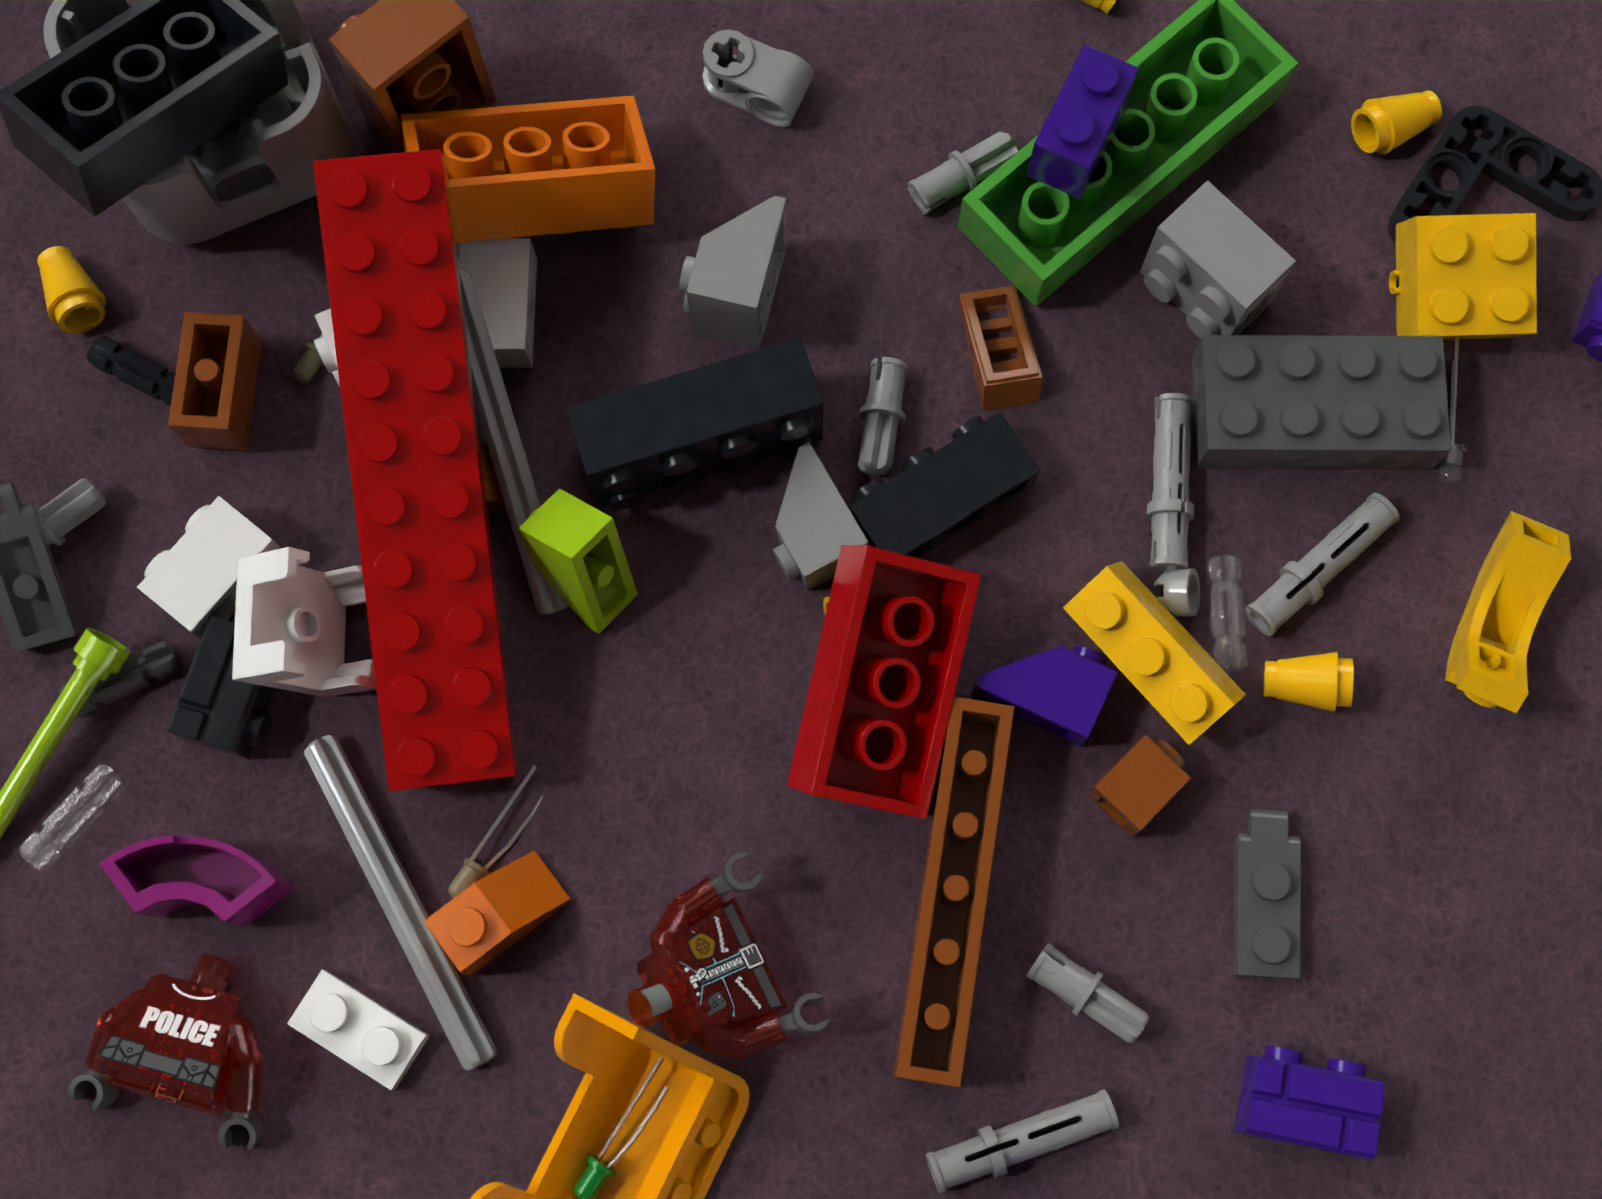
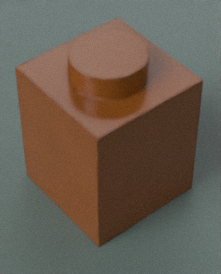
M1145 734L1087 795L1132 838L1142 830L1191 777L1182 769L1185 761L1172 746L1161 739L1154 743Z

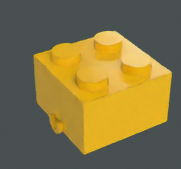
M1536 213L1415 216L1396 224V270L1390 272L1389 291L1391 294H1396L1397 336H1443V340L1455 339V337H1459V339L1514 338L1536 334ZM1397 277H1399V287H1398V288L1396 287V279H1397Z

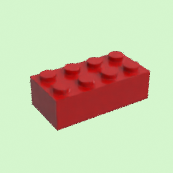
M841 545L787 787L813 796L927 819L981 574L868 545Z

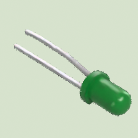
M662 1056L656 1062L599 1155L596 1157L590 1154L587 1159L589 1165L574 1189L578 1199H596L608 1178H613L617 1173L613 1166L635 1143L659 1108L669 1090L667 1086L663 1088L654 1106L623 1149L610 1163L602 1159L665 1058Z

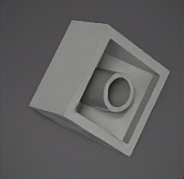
M773 196L701 237L696 257H686L681 272L679 290L686 292L683 312L690 314L693 334L753 348H761L788 245L786 198Z

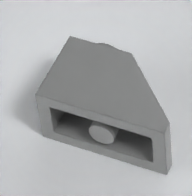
M810 442L800 446L775 525L781 545L772 550L788 580L790 581L799 576L806 590L809 591L834 577L841 545H868V541Z

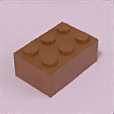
M379 0L364 13L349 17L340 26L338 32L329 38V42L366 120L395 153L404 152L401 114L486 108L496 100L469 16L454 0Z

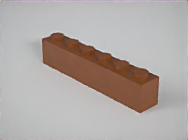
M954 697L940 758L893 1077L960 1088L1014 706Z

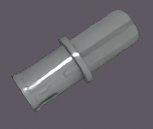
M998 132L963 153L954 150L949 153V160L918 178L907 182L909 186L908 191L921 212L926 215L952 197L966 190L968 193L977 187L978 182L990 176L1018 152L1017 146L1009 133Z
M891 357L882 358V368L879 358L871 361L866 405L862 406L859 412V418L864 422L858 466L862 472L877 476L887 475L892 468L897 429L905 423L906 414L901 409L908 365L902 360Z
M82 478L44 506L40 507L35 504L49 546L53 543L60 546L66 542L64 535L103 508L106 500L100 489L92 481Z
M1050 943L1045 946L1026 975L1030 980L1048 989L1074 1009L1071 1012L1073 1015L1077 1016L1081 1010L1126 1042L1133 1043L1136 1041L1148 1023L1149 1016L1145 1011L1100 981L1104 974L1099 971L1096 975L1092 974L1084 967L1067 958L1066 955L1054 948Z

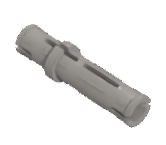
M1165 393L1154 398V480L1152 501L1147 503V519L1152 521V547L1149 569L1157 573H1164L1174 569H1188L1189 521L1194 519V504L1189 502L1192 397L1182 393Z
M1375 492L1369 495L1361 506L1353 511L1336 528L1331 530L1298 562L1289 561L1279 571L1280 578L1257 600L1245 607V614L1250 622L1260 632L1271 636L1305 604L1314 605L1324 595L1322 589L1354 561L1383 532L1400 520L1395 506L1379 493ZM1358 531V534L1355 537H1353L1345 546H1343L1335 555L1331 557V554L1334 551H1336L1345 541H1347L1355 532ZM1312 571H1314V573L1304 583H1302L1296 590L1293 591V593H1291L1286 598V595L1291 590H1293L1300 582L1305 580L1311 574Z
M1102 1089L1091 1096L1043 1111L1037 1115L995 1130L990 1125L977 1129L978 1136L936 1152H928L925 1155L936 1188L939 1193H942L948 1188L991 1173L995 1179L1008 1174L1007 1167L1051 1151L1059 1150L1110 1129H1118L1119 1122L1108 1093L1105 1089ZM1073 1120L1078 1121V1123L1067 1126L1065 1128L1056 1130L1034 1139L1028 1138L1029 1136L1062 1125L1064 1123ZM1009 1143H1016L1015 1146L991 1153L985 1157L976 1159L974 1161H965V1159L988 1152L990 1150L1007 1145Z

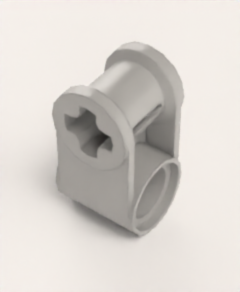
M730 29L712 34L704 44L703 61L705 67L702 79L704 88L710 96L751 113L759 120L776 127L790 126L814 77L813 69L804 59L794 53L775 49L749 38L739 31ZM733 46L737 47V55H733ZM719 79L723 80V88L719 86Z

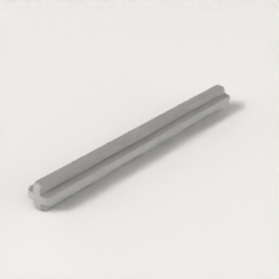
M459 268L475 407L536 610L541 615L551 614L564 610L569 605L533 567L518 529L528 519L529 515L541 505L472 275L466 268Z
M326 735L314 740L304 750V755L462 1067L469 1071L486 1064L497 1055V1049L451 959L423 921L429 916L338 738L334 735Z

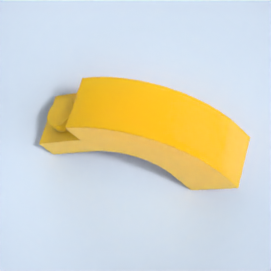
M1510 512L1479 571L1454 636L1447 662L1445 680L1456 684L1457 689L1462 690L1473 702L1488 708L1500 706L1517 714L1529 694L1527 679L1528 649L1542 610L1571 560L1569 534L1516 512Z

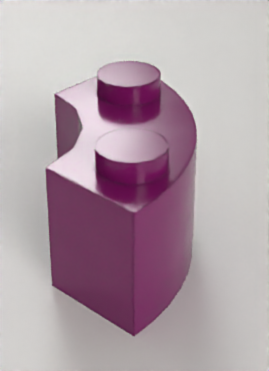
M169 835L143 840L119 850L99 863L135 913L158 919L181 907L204 905L224 922L247 927L295 889L283 874L260 857L227 843L202 837Z

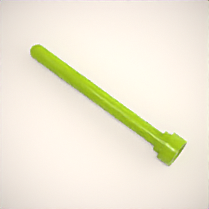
M86 628L73 650L77 653L73 664L77 667L0 791V839L99 680L106 681L110 673L118 674L130 655L131 651L110 636L95 629Z

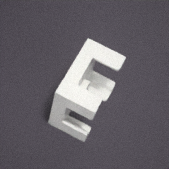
M292 547L238 558L232 680L321 697H333L376 689L373 659L344 664L346 607L366 603L362 566H351L328 572L298 566V564L306 563L310 560V552Z

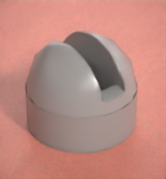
M1188 568L1164 572L1154 582L1155 588H1164V596L1156 597L1158 601L1175 617L1196 616L1200 604V583L1196 570Z

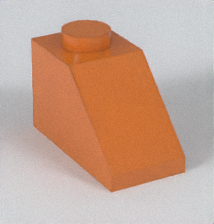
M534 850L474 882L423 922L459 972L473 976L567 904L571 898Z

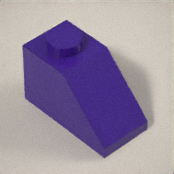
M1059 646L980 674L971 696L985 702L1014 706L1013 716L1081 747L1090 735L1118 672L1106 667L1107 659L1091 649L1074 646L1072 650Z

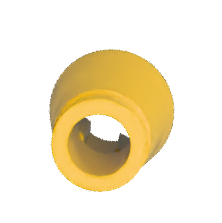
M1430 90L1421 93L1368 99L1352 115L1351 129L1354 140L1359 148L1366 153L1387 154L1431 125L1438 123L1442 116L1441 103L1437 95Z
M54 246L44 250L38 256L37 264L40 268L49 319L54 324L59 325L61 330L70 334L84 333L94 329L105 317L104 307L106 305V298L72 255L70 249L64 246Z
M1337 652L1277 661H1265L1263 697H1275L1278 700L1331 712L1336 711V706L1351 707L1354 681L1353 658H1338Z

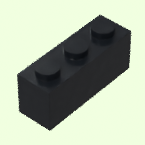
M1000 412L985 421L981 416H977L957 428L951 436L953 441L934 452L932 447H927L915 453L902 465L904 471L885 483L882 478H877L861 487L853 495L852 498L855 502L849 505V510L866 537L869 546L920 558L1033 487L1040 468Z

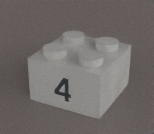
M1207 180L1157 227L1140 273L1145 276L1144 283L1151 294L1164 303H1168L1171 300L1187 315L1186 322L1196 336L1202 339L1203 335H1239L1272 303L1296 260Z

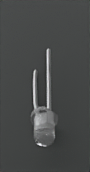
M1455 337V353L1451 374V451L1439 462V479L1447 485H1454L1461 481L1463 453L1467 452V445L1454 444L1459 337Z

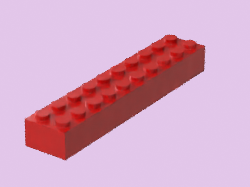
M441 149L313 161L388 789L389 791L515 776L518 767L447 163Z

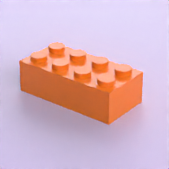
M634 95L401 114L404 152L442 150L447 163L456 243L494 239L506 240L515 237L557 233L568 234L610 228L623 229L632 226L654 224L655 166Z

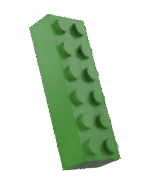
M1198 0L1126 61L1139 68L1130 98L1081 199L1027 176L1033 145L1038 135L962 198L958 228L1035 307L1284 95L1298 62L1234 0Z

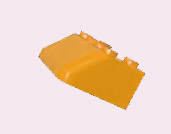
M574 993L556 1028L554 1048L557 1056L563 1062L585 1072V1075L526 1191L497 1181L482 1186L470 1199H578L574 1189L589 1165L587 1159L590 1154L596 1157L599 1155L660 1056L665 1058L603 1156V1160L610 1163L631 1140L654 1106L663 1088L667 1086L669 1090L635 1143L613 1166L617 1173L613 1178H608L596 1199H704L747 1111L749 1104V1088L747 1083L740 1076Z

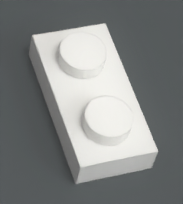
M323 969L287 1023L390 1090H396L430 1036Z

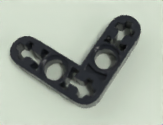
M1471 105L1461 109L1448 125L1391 213L1388 220V232L1396 243V224L1413 217L1424 200L1434 205L1428 216L1453 215L1480 173L1553 216L1565 221L1583 219L1598 205L1602 199V180L1599 174L1591 167L1495 111L1481 105ZM1472 125L1478 126L1483 131L1468 154L1465 156L1463 153L1456 151ZM1515 152L1528 154L1537 165L1536 174L1532 176L1517 174L1509 164V155ZM1436 167L1451 169L1459 179L1458 189L1453 191L1439 189L1433 184L1430 171ZM1552 168L1557 171V174L1552 178V182L1548 187L1545 188L1540 183ZM1572 183L1578 184L1582 188L1579 194L1580 198L1576 202L1569 201L1565 197L1568 193V187Z

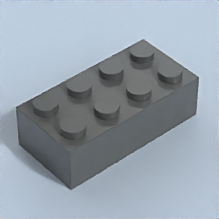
M1203 335L1191 358L1196 469L1432 470L1451 451L1443 336Z

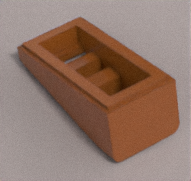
M1012 285L959 294L960 310L983 410L992 411L1038 402L1042 374L1016 286ZM1006 303V306H991ZM1004 308L1008 310L1009 317L979 321L977 313ZM1011 330L1013 334L1012 337L986 341L983 337L984 335ZM1017 353L1018 359L990 362L991 357Z

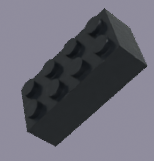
M142 0L0 90V111L13 146L90 214L96 217L289 85L280 34L240 0Z
M801 337L566 407L586 475L600 508L610 505L613 510L634 507L645 500L644 494L665 487L671 493L690 490L702 483V476L724 470L728 476L746 473L759 465L758 459L781 453L782 458H795L800 446L810 442L814 449V442L823 440V401Z

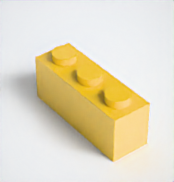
M1123 561L1106 566L1063 607L1188 745L1195 741L1246 695Z

